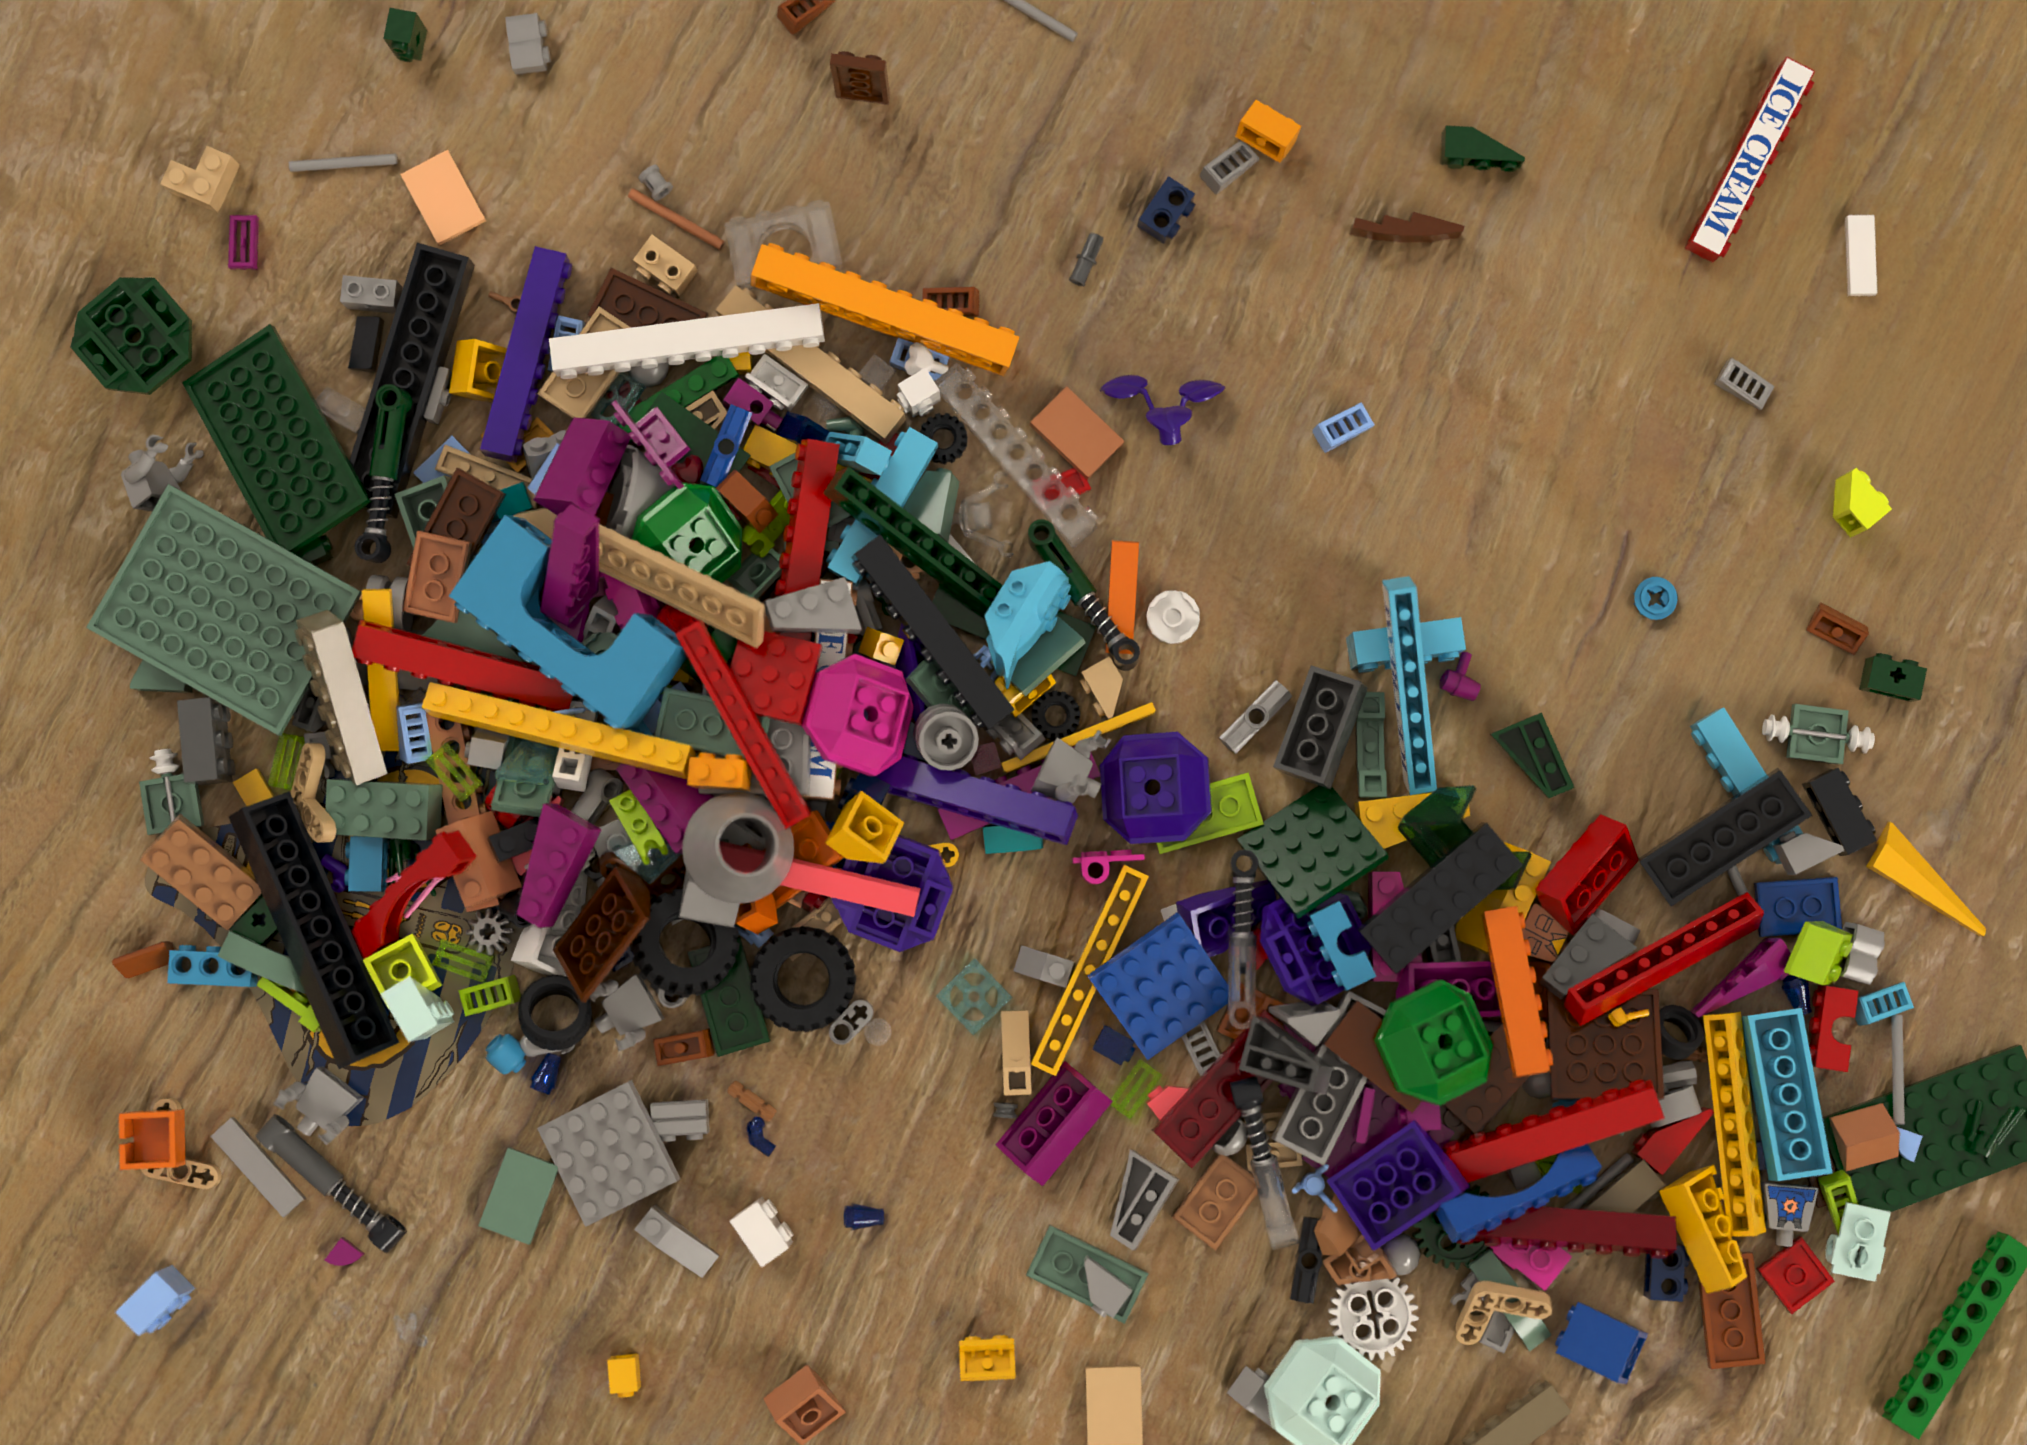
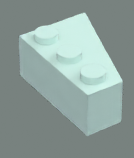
M410 976L381 993L408 1042L427 1039L455 1022L452 1018L454 1011L447 1001L443 1002L440 997Z

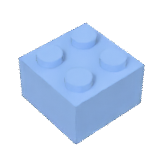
M171 1265L156 1271L115 1313L138 1336L146 1332L151 1334L156 1329L160 1330L171 1320L169 1314L173 1313L176 1309L180 1310L191 1300L189 1294L195 1287Z

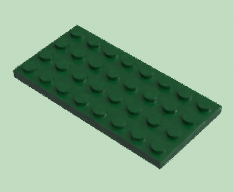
M271 324L182 382L264 535L270 541L295 553L372 502L369 500V495L280 335Z
M2015 1045L1905 1086V1125H1896V1127L1922 1136L1915 1161L1911 1162L1899 1153V1157L1845 1171L1851 1178L1858 1204L1893 1212L2026 1162L2027 1058L2022 1046ZM1893 1091L1822 1117L1827 1146L1836 1171L1844 1170L1829 1117L1883 1103L1893 1120ZM1979 1100L1983 1101L1977 1132L1979 1135L1982 1130L1992 1135L2010 1107L2015 1109L2010 1120L2021 1107H2024L2026 1109L2025 1113L2001 1142L1991 1159L1970 1149L1972 1142L1967 1140L1972 1130L1975 1110Z

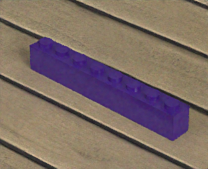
M534 247L480 450L486 457L516 463L518 456H522L524 452L523 444L525 440H522L525 430L528 431L531 425L532 415L529 413L531 405H535L538 399L537 393L539 390L536 389L538 379L542 380L545 373L543 361L545 354L550 353V334L552 329H555L559 316L556 313L558 305L564 302L565 288L563 286L565 279H569L572 272V264L566 253Z
M906 754L904 757L902 756L899 761L875 776L890 784L887 792L889 794L1066 846L1078 817L1075 806L1069 801L1051 800L1046 795L1036 791H1032L1031 794L1023 792L1019 787L1012 784H1006V786L999 785L988 777L975 778L970 776L968 772L960 769H955V771L939 770L930 764L920 762L918 758Z

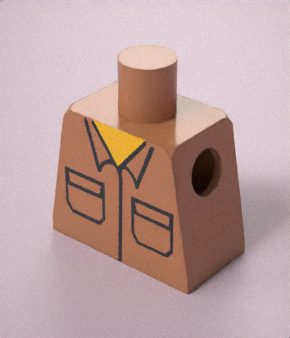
M1532 903L1525 918V929H1522L1524 940L1528 939L1530 944L1531 956L1528 957L1554 963L1558 954L1560 955L1570 943L1565 940L1569 932L1545 909L1536 903Z

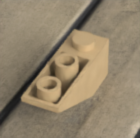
M1028 1010L1001 1011L1004 1095H1031Z

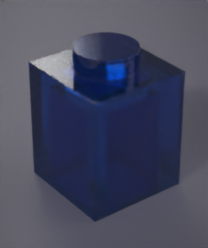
M1107 1025L1103 1026L1092 1046L1094 1051L1119 1065H1122L1123 1061L1129 1062L1136 1050L1132 1046L1135 1041Z

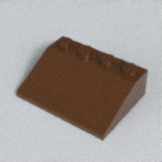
M614 867L552 949L580 1000L585 1003L650 919V892L642 878L618 867Z

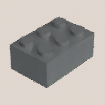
M210 697L178 700L177 707L184 783L201 786L233 782L232 775H235L236 771L234 760L230 757V748H233V737L228 732L227 723L231 719L230 708Z

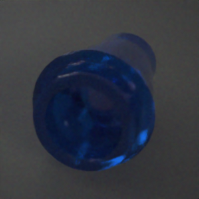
M1793 975L1784 978L1781 988L1793 1009L1802 1008L1803 1016L1811 1013L1809 981Z
M551 1053L545 1054L542 1062L530 1078L532 1082L529 1088L550 1095L552 1089L555 1090L561 1057Z
M855 1203L844 1207V1228H851V1231L884 1224V1209Z

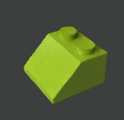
M1824 921L1805 922L1784 972L1817 984L1831 985L1838 980L1842 968L1840 965L1843 958L1847 957L1852 949L1853 943L1851 939L1853 935Z

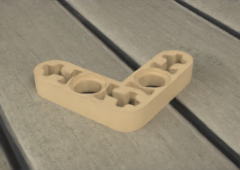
M305 743L297 766L291 796L308 834L314 841L332 842L336 836L335 822L315 799L325 762V749L321 743Z
M164 1098L155 1104L153 1110H161L168 1103L170 1104L169 1108L172 1110L182 1109L176 1099ZM185 1158L188 1173L184 1178H179L175 1175L174 1167L157 1168L152 1171V1168L141 1169L145 1176L200 1189L215 1187L222 1178L221 1170L217 1165L190 1158ZM209 1169L210 1175L214 1176V1179L205 1183L206 1179L204 1177L193 1176L195 1172L204 1173Z
M1480 1281L1472 1287L1456 1322V1338L1465 1345L1479 1342L1494 1311L1533 1319L1547 1318L1552 1313L1551 1298L1548 1294L1540 1291L1491 1281ZM1508 1298H1517V1299H1519L1517 1302H1506V1301H1505V1300L1508 1299ZM1473 1311L1483 1312L1481 1315H1471L1470 1313Z

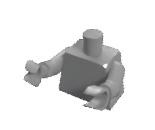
M150 435L146 440L147 451L136 450L129 454L128 458L131 465L122 471L121 477L133 509L153 511L168 484L181 490L178 483L186 479L193 466V460L204 455L202 450H196L195 454L193 453V448L197 443H188L185 448L186 455L184 458L180 459L176 467L170 469L163 462L155 461L157 453H163L168 449L167 444H156L163 437Z
M1098 730L1094 737L1078 741L1073 749L1061 739L1056 738L1048 751L1031 791L1040 792L1047 797L1074 803L1079 795H1089L1095 798L1101 783L1088 777L1093 765L1092 761L1089 760L1090 753L1098 747L1106 748L1111 739L1102 738L1100 735L1101 731Z
M639 974L632 976L620 987L613 979L599 984L590 996L593 1002H595L598 996L605 997L602 1005L607 1013L594 1019L601 1034L613 1027L616 1028L620 1036L625 1034L624 1039H615L619 1051L635 1046V1044L644 1040L646 1033L643 1027L665 1019Z
M323 1066L314 1070L307 1085L301 1082H294L284 1091L280 1089L279 1096L273 1105L284 1109L288 1101H298L296 1109L303 1113L305 1117L298 1124L297 1129L303 1134L311 1136L314 1130L320 1126L322 1129L327 1130L324 1135L318 1134V1137L327 1145L347 1128L349 1119L346 1115L364 1097Z

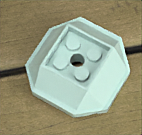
M1337 1336L1296 1340L1264 1385L1272 1428L1294 1445H1352L1380 1406L1381 1370ZM1332 1395L1331 1401L1325 1405L1326 1399Z

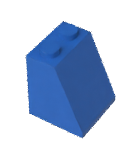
M1578 1302L1576 1306L1572 1305L1566 1318L1569 1321L1565 1332L1561 1331L1556 1339L1555 1346L1558 1347L1556 1353L1616 1383L1627 1384L1648 1333L1584 1303Z

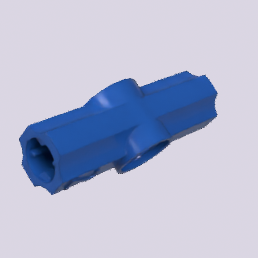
M730 404L701 476V481L717 487L728 476L752 417V412ZM726 438L734 443L733 452L727 455L719 450L720 441Z

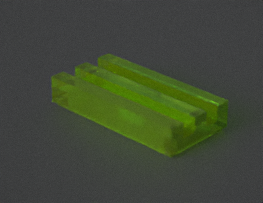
M282 733L279 736L268 781L269 786L287 790L292 789L301 751L305 745L304 737ZM287 740H289L284 765L280 777V782H277L286 747ZM300 742L291 782L286 784L295 744Z
M445 743L426 760L427 764L461 802H464L469 795H472L478 787L480 788L483 785L480 779L448 743ZM445 751L472 780L473 784L471 786L443 755ZM437 758L466 789L463 793L434 762Z
M445 939L440 940V946L436 951V957L432 965L485 983L494 958L493 956L478 953L476 950ZM449 947L486 960L485 965L445 952V948ZM444 957L481 970L482 973L481 975L441 962V959Z
M1139 1059L1112 1096L1111 1100L1113 1102L1110 1105L1131 1119L1162 1074ZM1143 1067L1145 1071L1119 1105L1116 1101L1139 1069ZM1150 1073L1154 1075L1134 1105L1127 1111L1125 1107Z

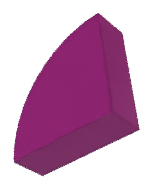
M342 1237L325 1258V1261L333 1265L344 1266L359 1260L365 1253Z

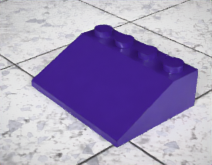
M1416 1120L1326 1180L1373 1251L1437 1210L1442 1203L1453 1199L1470 1187L1452 1160Z

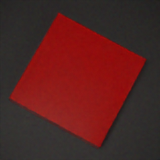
M1801 1236L1793 1240V1247L1785 1246L1756 1268L1790 1314L1795 1313L1835 1282Z

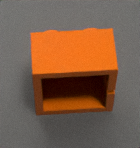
M185 1109L129 1111L119 1114V1139L134 1137V1142L119 1144L120 1170L173 1168L186 1165Z

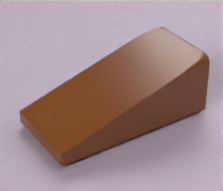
M710 1029L653 1039L657 1066L711 1057L715 1054Z

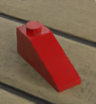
M1702 1107V1112L1697 1115L1655 1127L1647 1131L1646 1134L1643 1132L1633 1142L1635 1147L1631 1152L1636 1157L1644 1159L1655 1173L1663 1175L1714 1114V1111L1710 1108Z

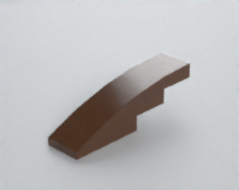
M1412 212L1408 221L1384 214L1380 224L1355 218L1350 235L1401 243L1435 242L1459 238L1465 226L1417 212Z

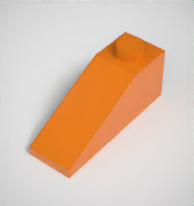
M748 843L742 845L744 847L752 848L751 845ZM770 893L753 902L740 903L735 923L757 935L777 924L778 918L773 894Z

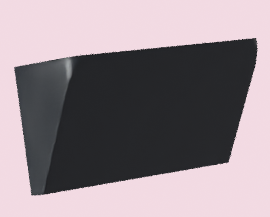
M357 316L348 369L376 373L384 320L381 317Z

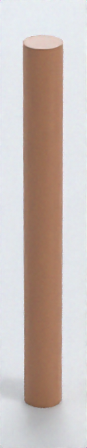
M632 188L630 190L628 198L718 250H721L724 246L725 241L636 189Z

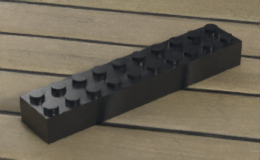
M421 243L416 244L350 457L352 467L367 494L372 498L373 492L370 488L374 486V481L369 476L379 409L376 403V393L380 387L386 384H392L406 390L412 398V406L406 413L397 480L390 484L393 486L389 491L391 499H388L387 506L390 509L386 513L387 517L397 519L400 510L395 493L404 491L407 488L427 423L423 415L437 370L440 366L444 367L475 267L469 257ZM397 395L391 399V406L395 404ZM371 503L362 509L367 511L370 509Z
M290 791L243 807L229 816L338 1069L398 1044L399 1040L368 969L363 962L361 953Z

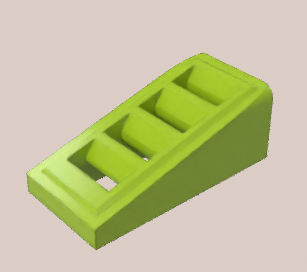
M515 975L458 990L465 1017L519 1002L521 998ZM492 986L496 987L499 1002L496 1001ZM482 989L485 990L488 1005L485 1004ZM471 992L475 993L478 1004L477 1008L474 1007Z
M1844 1170L1818 1178L1822 1194L1838 1234L1842 1222L1840 1218L1843 1217L1844 1208L1837 1210V1208L1844 1206L1846 1202L1858 1204L1851 1178ZM1846 1193L1845 1196L1834 1199L1835 1196Z

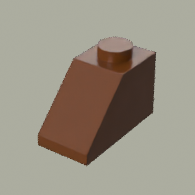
M735 469L716 487V490L742 521L758 533H761L779 515L767 499Z

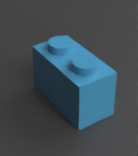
M350 836V842L346 843L345 848L346 858L349 859V869H346L344 877L348 891H385L388 885L385 879L388 878L389 838Z

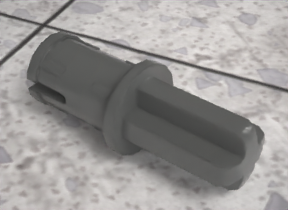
M1089 234L1081 254H1077L1076 258L1078 261L1069 278L1070 282L1078 286H1085L1092 266L1097 264L1095 259L1104 241V238L1099 234Z

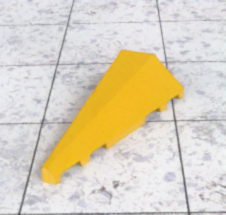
M1888 822L1876 842L1878 846L1866 867L1908 891L1912 897L1978 936H1984L1986 928L1899 829L1892 822Z

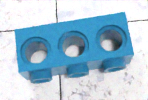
M179 945V950L169 951L167 983L256 987L258 975L247 970L243 974H239L236 970V965L217 956L221 949L218 946H206V951H196L195 945ZM185 957L191 961V968L188 972L182 968V961ZM213 958L219 963V968L215 973H212L209 969V962Z

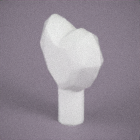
M916 342L910 345V358L906 361L904 367L907 374L912 376L924 368L928 372L933 371L944 376L947 374L949 366L934 361L932 353L924 344Z

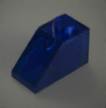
M787 411L776 434L798 445L801 444L803 439L825 442L830 431L806 416Z

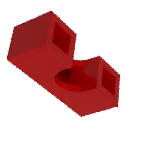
M1818 985L1817 990L1814 991L1812 1004L1815 1006L1814 1017H1811L1809 1021V1033H1811L1809 1049L1813 1067L1848 1072L1851 1045L1839 1043L1834 1039L1832 1025L1840 1017L1855 1018L1859 991Z

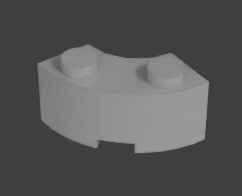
M474 727L476 732L471 742L468 741L465 747L464 757L468 758L467 764L501 770L510 736Z
M1245 1366L1227 1394L1272 1427L1268 1400L1264 1390V1385L1270 1376L1260 1368L1254 1371Z

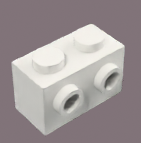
M926 368L898 384L899 393L896 394L898 397L897 401L904 408L905 413L910 411L913 418L918 414L920 417L927 415L934 410L933 405L941 401L940 390Z

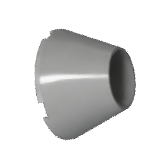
M631 445L626 446L625 452L615 471L616 475L611 487L608 486L606 492L614 496L605 527L613 529L632 540L637 516L675 485L671 484L669 486L659 474L662 471L660 466L657 464L653 466L644 453Z
M731 792L710 799L693 814L684 835L682 846L683 858L690 877L703 892L724 902L748 903L769 895L783 882L793 861L794 840L791 828L785 829L771 802L755 794ZM733 820H743L753 824L760 830L765 840L766 851L764 859L758 868L748 874L731 869L724 862L720 854L719 840L721 833Z

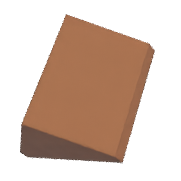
M1883 1103L1829 1117L1844 1171L1899 1157L1900 1132Z

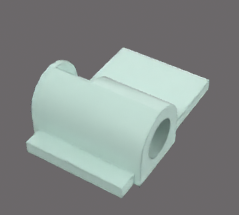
M1846 1202L1839 1235L1831 1234L1825 1249L1826 1260L1832 1264V1273L1876 1281L1877 1274H1880L1886 1249L1883 1245L1891 1214L1890 1211Z

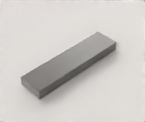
M231 1117L210 1136L283 1218L306 1199L234 1117Z

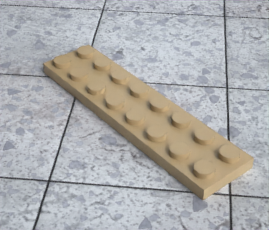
M599 524V571L698 620H702L704 623L755 648H758L763 642L764 604L736 591L732 587L725 586L711 579L707 575L690 569L685 564L678 563L660 552L651 550L639 542L617 533L613 529H608Z

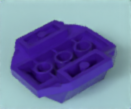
M1179 732L1123 735L1100 764L1103 820L1129 844L1186 841L1212 813L1209 758ZM1153 780H1157L1160 783V791L1156 795H1150L1147 791L1148 784Z
M899 834L884 863L846 859L842 870L921 888L914 917L832 898L831 900L849 933L898 952L934 940L954 888L938 849Z
M1336 893L1299 919L1296 918L1282 898L1263 907L1260 942L1284 991L1310 1006L1318 1005L1346 989L1344 985L1338 987L1331 973L1336 970L1332 960L1326 962L1319 947L1324 944L1319 935L1313 936L1307 922L1311 921L1309 914L1339 900L1352 927L1343 930L1338 935V949L1347 955L1356 954L1364 950L1366 956L1369 955L1371 945L1357 930L1362 923L1348 895Z

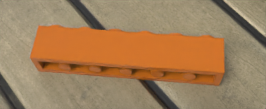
M1517 906L1484 911L1481 917L1513 1078L1547 1073L1550 1071L1549 1066L1553 1065V1059L1550 1049L1545 1048L1544 1038H1547V1029L1545 1022H1540L1538 1011L1542 1010V1004L1539 994L1534 993L1533 983H1536V974L1534 967H1529L1527 956H1531V949L1528 939L1524 940L1522 929H1525L1523 912L1518 913Z

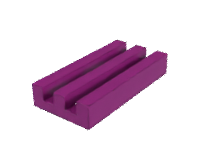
M230 215L228 268L230 270H257L259 217L257 215ZM237 221H241L240 262H236ZM248 221H250L249 262H247Z
M1365 1084L1361 1092L1354 1140L1358 1143L1365 1144L1368 1139L1376 1092L1372 1085Z

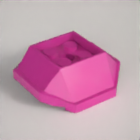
M853 654L815 673L801 726L806 734L810 735L814 746L823 760L872 777L877 776L902 758L914 709L903 672L863 656ZM864 709H865V710L867 711V713H868V719H867V720H866L865 717H864Z

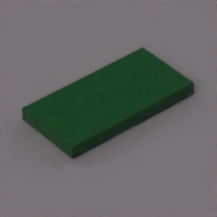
M661 391L646 414L653 408L658 407L691 449L676 463H683L685 458L692 454L699 456L703 462L704 471L719 432ZM727 438L723 439L719 443V450L723 454H731L734 450V443ZM740 447L729 474L734 469L740 472L751 456ZM701 480L699 482L700 484H707Z
M737 937L739 951L735 956L736 960L733 967L716 987L700 995L717 1057L771 1041L762 1010L759 1006H756L753 1000L754 994L750 989V968L741 937ZM710 946L687 952L691 967L698 966L707 958Z

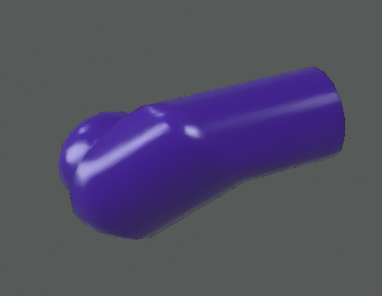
M326 854L321 860L322 867L332 872L333 881L331 887L333 891L341 893L348 889L344 880L345 871L348 867L331 855Z

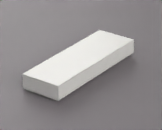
M1848 215L1845 217L1848 296H1875L1877 294L1874 215Z

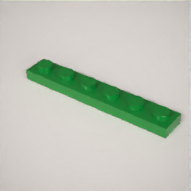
M722 355L716 356L627 412L637 423L643 418L661 391L686 408L709 392L716 391L740 375L729 358H723ZM616 418L611 421L627 433L632 431L628 425L623 427Z

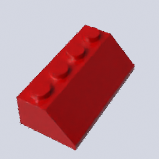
M1600 814L1535 888L1541 906L1570 934L1575 935L1639 861L1627 825Z

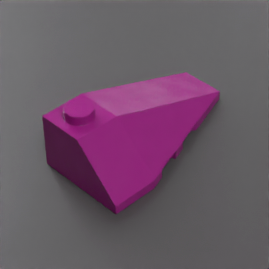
M1764 938L1690 1011L1699 1018L1778 979L1781 981L1789 974L1785 973L1784 969L1791 953L1785 942L1781 938Z

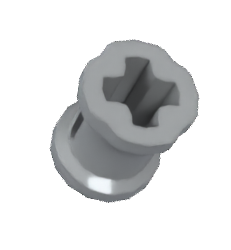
M656 164L644 170L638 179L641 183H645L651 191L653 200L658 201L672 191L673 185L663 178Z

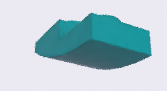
M986 825L983 827L985 854L1043 849V838L998 825Z

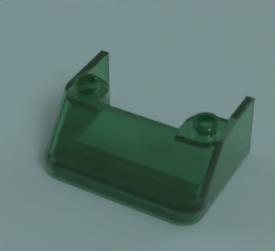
M1474 785L1438 788L1402 817L1398 830L1429 866L1471 832L1462 818L1476 791ZM1529 851L1512 852L1523 866L1495 890H1515L1532 856Z

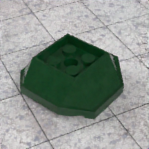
M119 277L77 313L74 337H72L70 348L107 390L151 395L192 360V320L156 278ZM141 332L140 340L132 343L133 335Z

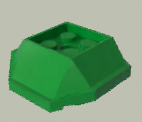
M682 482L684 487L679 489L675 485L637 516L632 540L651 550L660 552L678 563L685 564L688 568L707 575L722 584L741 568L743 528L715 486ZM695 538L694 546L689 549L690 541Z
M1440 979L1390 1003L1374 1041L1397 1092L1433 1105H1442L1487 1081L1493 1044L1470 993ZM1439 1036L1444 1040L1442 1049L1438 1045Z

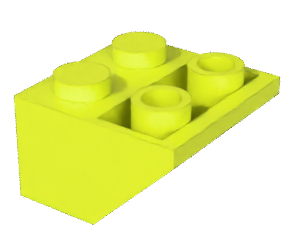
M1857 468L1835 480L1833 518L1850 538L1868 530L1892 510L1888 505L1887 497L1882 492L1876 491L1870 484L1869 476Z

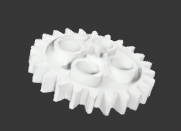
M1397 1276L1391 1281L1389 1279L1344 1284V1290L1335 1288L1340 1295L1339 1298H1330L1336 1304V1308L1328 1309L1329 1313L1335 1315V1318L1329 1320V1324L1338 1326L1333 1330V1335H1343L1341 1339L1346 1343L1349 1342L1348 1345L1352 1348H1357V1352L1362 1356L1367 1352L1370 1361L1373 1360L1375 1353L1378 1354L1381 1360H1384L1385 1351L1395 1356L1393 1348L1397 1346L1399 1349L1404 1350L1401 1341L1404 1339L1411 1342L1412 1339L1407 1333L1408 1331L1413 1332L1417 1330L1411 1325V1321H1417L1419 1317L1411 1314V1311L1416 1310L1418 1306L1412 1303L1409 1304V1301L1415 1296L1412 1293L1404 1294L1408 1286L1402 1284L1398 1287L1400 1278ZM1368 1290L1372 1292L1373 1307L1379 1312V1314L1375 1315L1380 1334L1378 1339L1375 1338L1374 1322L1367 1316L1371 1314V1307L1367 1298ZM1384 1291L1389 1292L1391 1295L1390 1301L1385 1305L1378 1304V1295ZM1355 1297H1362L1364 1300L1363 1307L1359 1310H1353L1350 1306L1352 1299ZM1388 1319L1396 1321V1327L1391 1332L1383 1330V1324ZM1361 1324L1369 1326V1332L1365 1337L1356 1336V1329Z

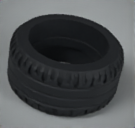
M551 975L539 978L526 988L520 998L518 1017L522 1032L531 1043L542 1049L559 1051L572 1047L586 1035L592 1021L590 998L586 1003L582 1002L567 976ZM551 995L566 996L572 999L579 1008L575 1021L567 1028L559 1031H548L540 1028L533 1022L531 1016L536 1004L543 998Z

